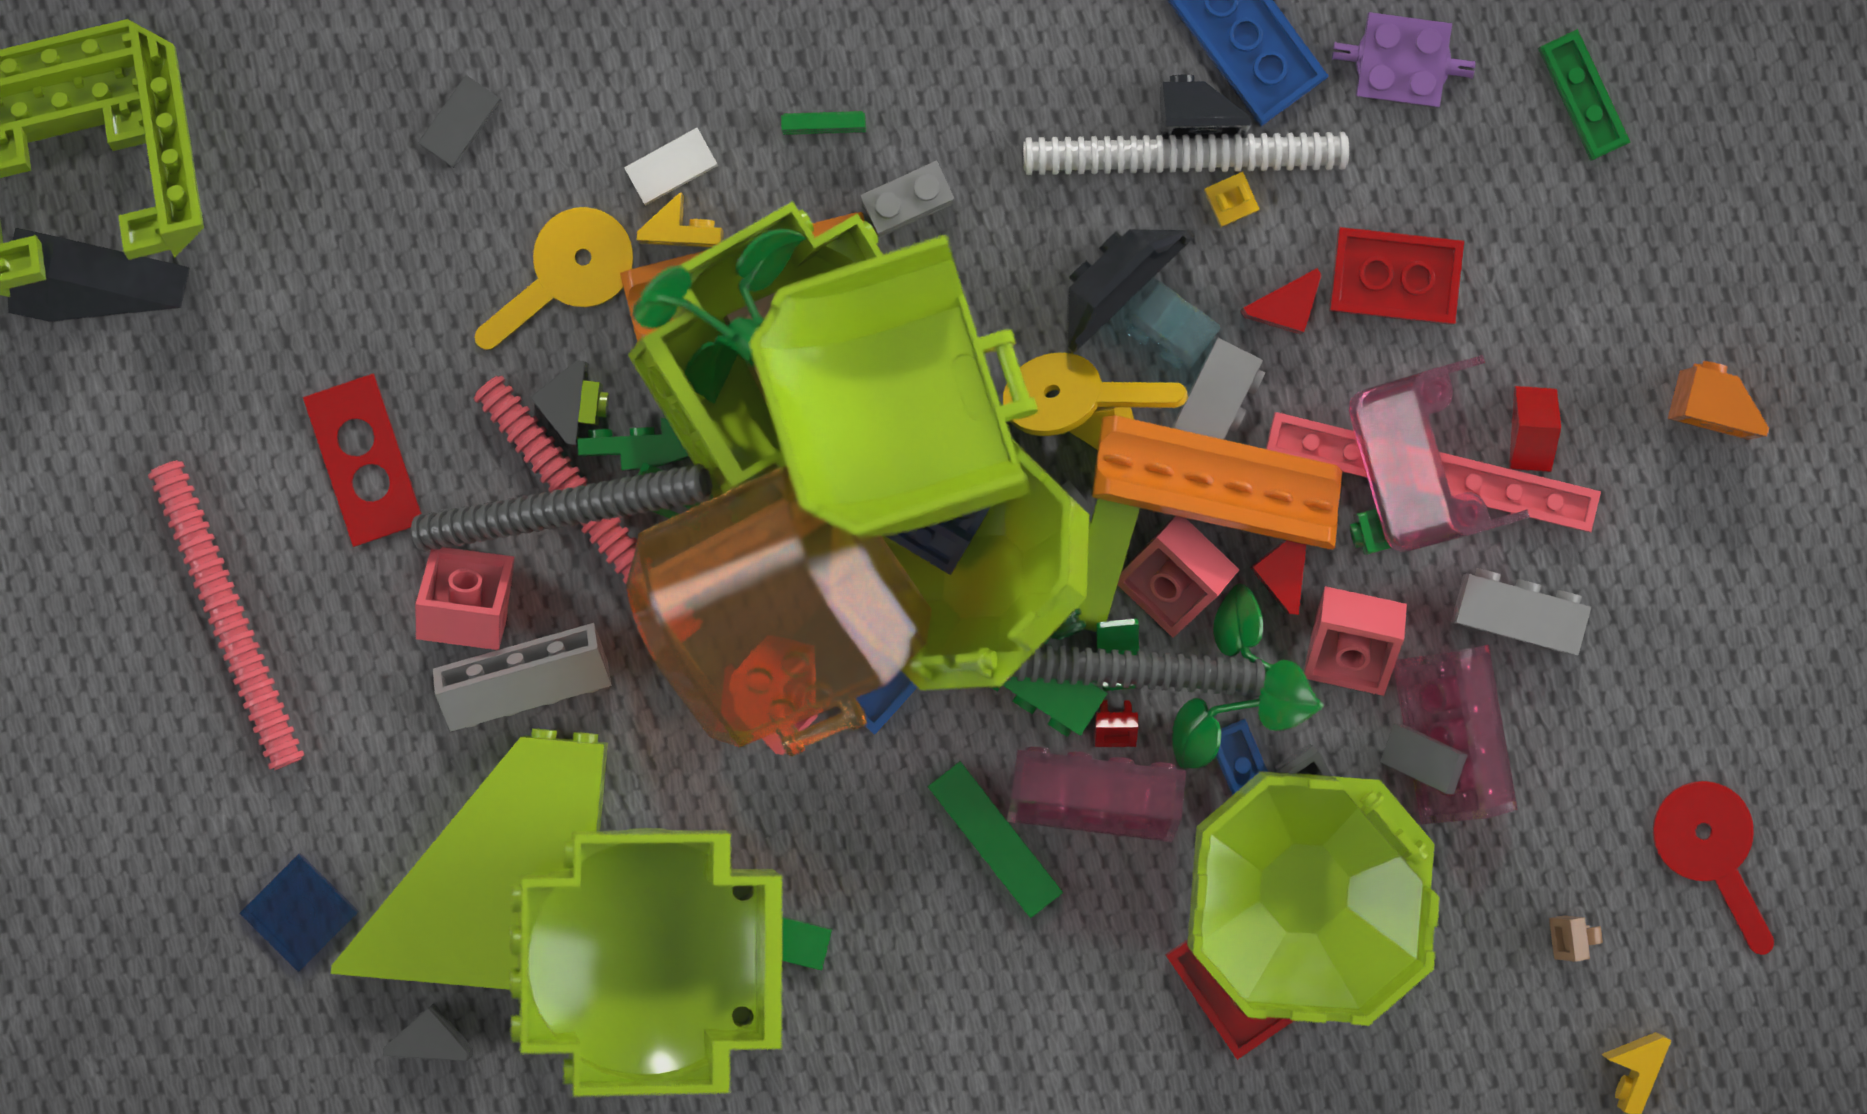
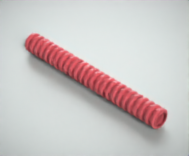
M503 376L492 378L475 393L473 398L475 402H482L484 413H491L490 420L493 423L498 422L500 424L498 430L509 435L507 441L509 443L514 442L517 445L515 448L517 453L523 452L525 463L531 462L533 465L531 470L542 475L540 481L542 483L547 482L550 485L548 488L550 493L554 490H564L569 487L586 486L588 479L585 476L581 478L578 475L580 469L577 466L572 467L570 465L572 460L569 456L563 457L561 446H554L555 439L552 436L547 437L545 435L547 429L544 426L539 427L537 425L539 420L536 416L531 417L528 414L530 412L528 406L522 407L520 404L522 399L520 396H513L512 392L514 389L511 386L506 387L504 385L506 379ZM613 517L608 520L602 519L597 522L590 521L585 524L581 523L583 525L581 531L592 536L589 539L592 544L597 542L600 546L598 549L599 553H606L608 564H615L616 568L614 571L617 574L622 573L624 575L623 582L625 584L630 583L633 586L631 592L633 594L638 593L641 596L639 600L641 604L647 603L650 607L647 611L650 615L656 614L658 617L656 622L659 625L663 623L666 626L664 632L667 635L671 633L675 637L672 640L675 645L678 643L682 644L702 627L704 620L702 618L697 619L693 615L696 611L694 608L688 609L685 605L688 601L661 614L641 579L642 575L655 569L652 565L654 560L652 557L647 559L644 555L646 552L644 547L638 548L636 545L638 540L635 537L630 538L628 536L630 530L619 525L621 522L619 517Z
M176 460L163 464L151 470L148 478L155 481L156 485L153 486V490L160 493L161 497L158 498V502L165 505L166 509L163 510V514L170 517L171 521L168 523V526L175 529L176 533L173 535V538L180 541L179 552L185 553L186 557L183 559V562L186 565L189 564L191 569L188 571L190 577L194 576L196 580L193 586L195 589L199 588L201 592L198 598L200 601L204 600L206 604L203 610L205 613L209 612L211 616L208 619L209 625L214 624L216 628L213 631L214 637L219 636L221 640L218 643L219 649L224 648L226 652L223 655L224 661L229 660L231 664L228 667L229 673L234 672L236 676L233 679L234 685L239 684L241 688L238 695L245 698L246 702L243 704V707L250 710L251 714L248 716V719L255 722L256 727L253 728V731L260 734L261 739L258 740V743L265 746L266 751L263 752L264 757H269L271 761L268 767L270 770H277L297 762L305 754L303 750L298 751L296 745L300 742L298 738L293 739L291 734L295 731L294 727H289L286 722L290 719L289 715H284L281 710L285 707L284 703L278 702L276 697L280 695L279 691H274L271 686L275 683L274 679L267 676V673L270 671L269 667L262 664V661L265 659L264 655L257 652V649L260 647L259 643L252 640L255 633L247 628L250 621L242 616L245 609L237 604L240 597L238 594H233L232 589L235 585L233 582H228L227 577L230 573L228 570H223L222 565L225 561L223 558H218L217 553L220 549L218 546H213L212 541L215 537L213 534H208L207 529L210 525L207 521L203 522L204 511L202 509L198 510L197 505L200 501L199 498H194L192 495L195 491L194 486L187 483L190 479L189 474L182 471L185 467L184 462Z

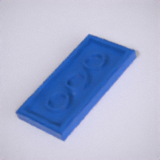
M1167 0L1260 127L1329 77L1273 0Z

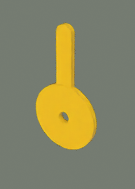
M588 207L568 209L551 218L541 229L534 245L533 263L538 279L476 330V344L485 350L495 348L554 298L574 307H593L615 297L623 289L620 273L633 267V248L623 226L611 215ZM585 249L591 253V261L587 265H579L576 262L575 256L579 250Z
M1050 353L1036 357L1020 367L1029 397L1035 399L1038 412L1026 418L1010 421L1016 428L1025 433L1037 436H1053L1071 431L1082 425L1094 414L1098 407L1176 408L1182 406L1187 401L1188 394L1185 386L1181 383L1102 382L1097 369L1087 359L1071 353ZM1007 384L1003 392V405L1013 402ZM1052 390L1060 391L1053 398L1046 397V394Z

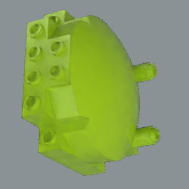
M792 201L680 265L688 270L692 276L691 287L683 298L689 300L727 326L723 318L746 306L738 288L742 278L735 271L736 264L752 241L760 235L773 230L787 229L801 233L806 240L796 247L785 268L771 285L760 291H749L754 302L798 281L802 282L882 256L883 254L877 246L878 237L875 230L867 221L863 222L858 213L815 238L812 234L814 227L809 216L804 210H798ZM678 306L673 317L674 320L642 337L630 351L628 357L694 465L701 464L709 472L712 480V494L716 501L766 472L782 491L790 505L798 501L772 414L744 359L739 354L737 355L716 403H711L702 395L694 392L683 375L688 361L696 350L705 343L714 342L717 336L724 334L686 308Z
M636 828L622 831H572V842H564V868H569V870L551 871L548 875H520V886H512V912H520V914H518V925H510V951L512 955H518V967L510 968V993L512 999H518L519 1016H511V1042H519L521 1053H569V1058L563 1059V1084H571L573 1096L730 1093V1050L782 1049V876L774 869H731V833L727 830L673 831L660 828Z

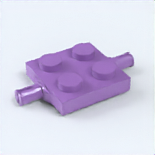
M1372 12L1367 14L1365 34L1359 46L1334 42L1333 50L1346 51L1349 54L1332 52V60L1356 62L1358 72L1357 97L1430 107H1440L1443 84L1448 75L1472 79L1474 76L1473 70L1459 69L1458 67L1475 68V61L1451 58L1449 42L1452 23Z

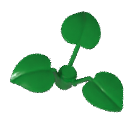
M773 230L757 237L744 250L736 264L735 271L742 278L738 288L752 319L738 317L727 327L689 300L683 298L691 287L692 276L688 270L681 266L667 268L652 279L642 292L641 299L632 308L633 319L644 328H659L670 322L678 306H681L724 334L717 336L714 342H708L700 346L688 361L683 373L694 392L702 395L711 403H716L738 354L751 366L757 367L749 343L756 330H760L765 319L760 316L749 291H760L771 285L785 268L796 247L806 238L801 233L792 230Z
M1238 583L1229 591L1216 612L1213 635L1218 649L1224 655L1236 656L1241 651L1243 658H1248L1250 662L1254 663L1255 659L1260 658L1252 654L1249 648L1256 646L1262 639L1263 618L1260 607L1251 590L1245 584ZM1262 660L1265 666V680L1258 699L1217 705L1208 709L1206 702L1202 698H1193L1187 701L1178 711L1172 729L1173 751L1182 770L1202 768L1209 764L1217 755L1221 744V728L1219 722L1214 717L1219 713L1258 707L1259 719L1267 729L1284 731L1303 723L1323 707V704L1312 691L1302 669L1295 662L1289 660H1280L1275 664Z

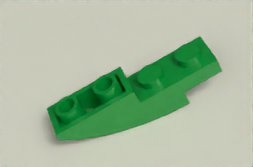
M666 417L661 418V435H655L654 427L629 428L630 436L613 437V429L588 430V438H578L579 456L620 455L622 471L640 470L643 462L659 467L690 458Z

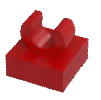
M1103 700L1100 705V712L1096 713L1095 747H1137L1138 712H1132L1131 702L1124 700L1123 712H1109L1108 701Z

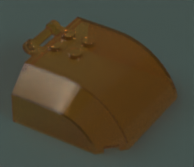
M785 466L640 532L626 583L628 599L637 628L647 650L661 673L710 738L739 748L776 732L781 739V744L786 754L793 757L804 752L806 746L850 728L854 731L866 726V714L856 697L886 685L927 644L931 608L881 535L857 537L801 509L789 469ZM836 706L842 711L837 715L799 731L794 725Z

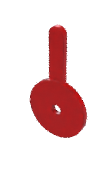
M1695 781L1679 786L1664 798L1654 817L1653 840L1660 858L1672 871L1682 877L1695 881L1714 880L1751 951L1759 955L1769 953L1774 947V938L1737 869L1747 858L1754 837L1753 820L1747 805L1737 793L1719 783ZM1701 823H1706L1711 828V833L1706 839H1700L1696 835V827Z

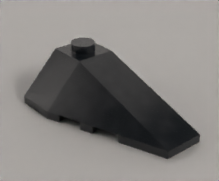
M15 227L12 241L36 235L41 242L46 280L9 288L8 313L56 322L125 313L178 309L182 306L190 267L148 257L128 260L122 251Z

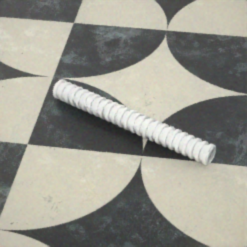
M1314 132L1312 137H1307L1306 133H1300L1299 137H1294L1293 133H1287L1286 137H1281L1280 133H1274L1273 137H1267L1266 133H1261L1260 138H1254V134H1248L1247 138H1241V134H1235L1234 138H1228L1227 134H1222L1221 138H1215L1214 134H1209L1207 139H1202L1201 134L1195 135V139H1189L1188 135H1183L1182 139H1176L1175 135H1170L1169 139H1163L1162 135H1157L1156 139L1151 140L1149 135H1144L1143 140H1137L1136 136H1130V140H1124L1123 136H1117V140H1110V136H1104V140H1097V136H1092L1091 141H1084V137H1078V141H1071V137H1065L1064 141H1058V137H1052L1051 141H1045L1044 137H1039L1038 142H1032V138L1027 137L1025 142H1023V163L1026 175H1032V171H1039V175H1045L1046 171H1052L1053 175H1058L1059 170H1065V174H1071L1072 170H1078V174H1084L1085 170H1091L1092 174H1097L1098 170H1104L1105 174H1110L1111 169H1117L1118 174L1123 173L1124 169H1130L1131 173H1136L1137 169H1143L1144 173H1149L1150 169H1156L1157 173H1162L1163 169L1169 168L1170 173H1175L1176 168H1182L1183 172H1188L1189 168H1195L1196 172H1201L1202 168H1208L1209 172H1214L1215 168H1221L1222 172H1227L1229 167H1234L1235 171H1241L1242 167H1247L1248 171H1254L1255 167H1260L1261 171H1266L1268 167H1273L1274 171H1279L1281 166H1286L1288 171L1293 170L1294 166H1299L1300 170H1306L1307 166H1312L1313 170H1319L1320 166H1325L1326 170H1332L1333 166L1337 165L1340 170H1344L1349 161V141L1345 132H1339L1338 136H1333L1332 132H1326L1325 136L1321 137L1319 132Z

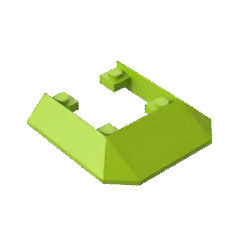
M125 19L0 49V178L31 171L29 142L105 124L107 142L112 151L146 143L156 204L155 207L118 215L124 254L130 260L170 250L174 257H176L204 229L178 58L174 44L131 20ZM0 220V295L10 297L9 288L46 280L42 245L37 236L3 243Z

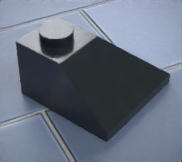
M1194 75L1170 76V82H1162L1161 84L1162 137H1169L1170 135H1175L1176 137H1182L1183 135L1195 137L1197 134H1201L1202 137H1208L1209 134H1214L1215 137L1222 134H1227L1228 136L1241 134V136H1244L1251 127V117L1205 81H1195Z

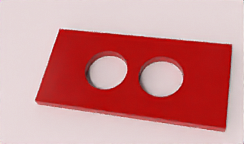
M372 373L302 397L353 547L411 528L414 517L422 513L375 374ZM352 419L364 420L371 426L374 432V443L371 449L360 456L348 455L341 449L338 442L340 428L344 423ZM365 465H378L389 476V489L385 496L377 501L363 500L354 490V476Z

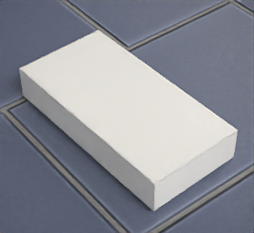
M695 128L624 168L646 206L717 167L718 164L698 128Z

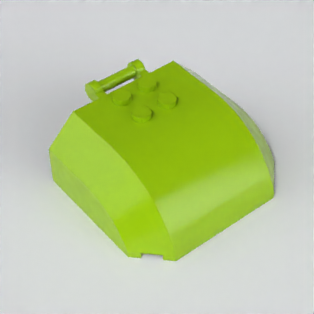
M946 235L778 289L771 302L772 307L760 330H756L749 344L801 509L857 537H869L921 528L1029 493L1027 480L1019 464L1006 422L1029 417L1037 413L1038 408L1035 399L1029 397L1013 349L1016 341L1012 330H1002L978 338ZM992 351L997 352L1013 401L1002 406L1000 405L984 354Z

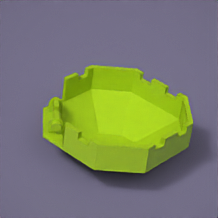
M1013 439L1012 442L1022 472L1025 474L1029 493L991 506L951 575L884 535L857 537L831 524L827 600L854 625L853 628L870 646L889 657L921 691L1001 687L1086 598L1089 514Z
M1260 771L1196 827L1187 946L1249 1018L1266 1019V1017L1290 1018L1292 1021L1320 1023L1335 1021L1369 1026L1434 970L1435 952L1433 951L1434 930L1438 924L1440 898L1431 889L1435 844L1378 779Z

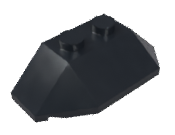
M1129 229L1123 236L1117 231L1112 234L1099 247L1103 255L1093 265L1086 260L1069 276L1073 284L1068 289L1067 351L1075 354L1195 236L1189 230Z

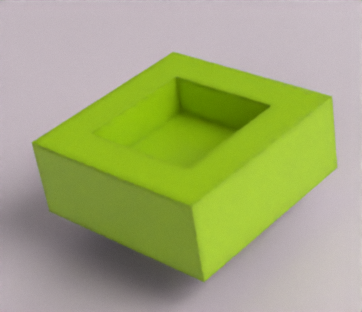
M583 380L579 423L598 426L599 417H607L609 393L602 392V383Z

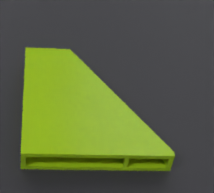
M532 728L531 736L525 735L520 737L331 965V974L510 990V968L518 967V955H512L510 951V925H518V914H520V912H512V886H520V875H548L551 871L569 870V868H564V842H572V831H600L608 743L598 742L599 734L574 732L573 739L556 738L557 730Z

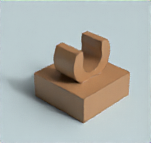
M1557 916L1549 918L1553 953L1556 960L1574 962L1590 959L1589 945L1603 943L1601 926L1590 927V925H1586L1585 917Z

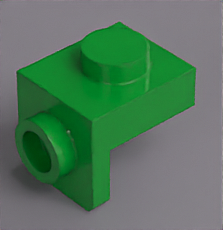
M1404 501L1353 514L1355 523L1349 524L1354 547H1362L1363 555L1414 542Z

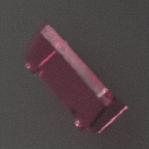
M1483 355L1361 390L1350 401L1349 414L1387 543L1396 551L1408 552L1530 518L1528 510L1490 518L1485 502L1478 495L1466 492L1451 496L1428 414L1439 412L1450 404L1453 388L1449 374L1484 364Z

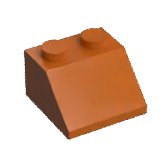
M1703 361L1702 364H1694L1693 367L1679 372L1668 415L1669 420L1747 440L1767 437L1768 425L1739 376L1727 374V366Z

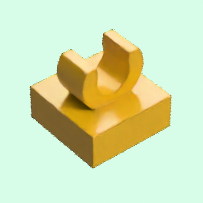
M1243 171L1204 189L1220 228L1260 210Z

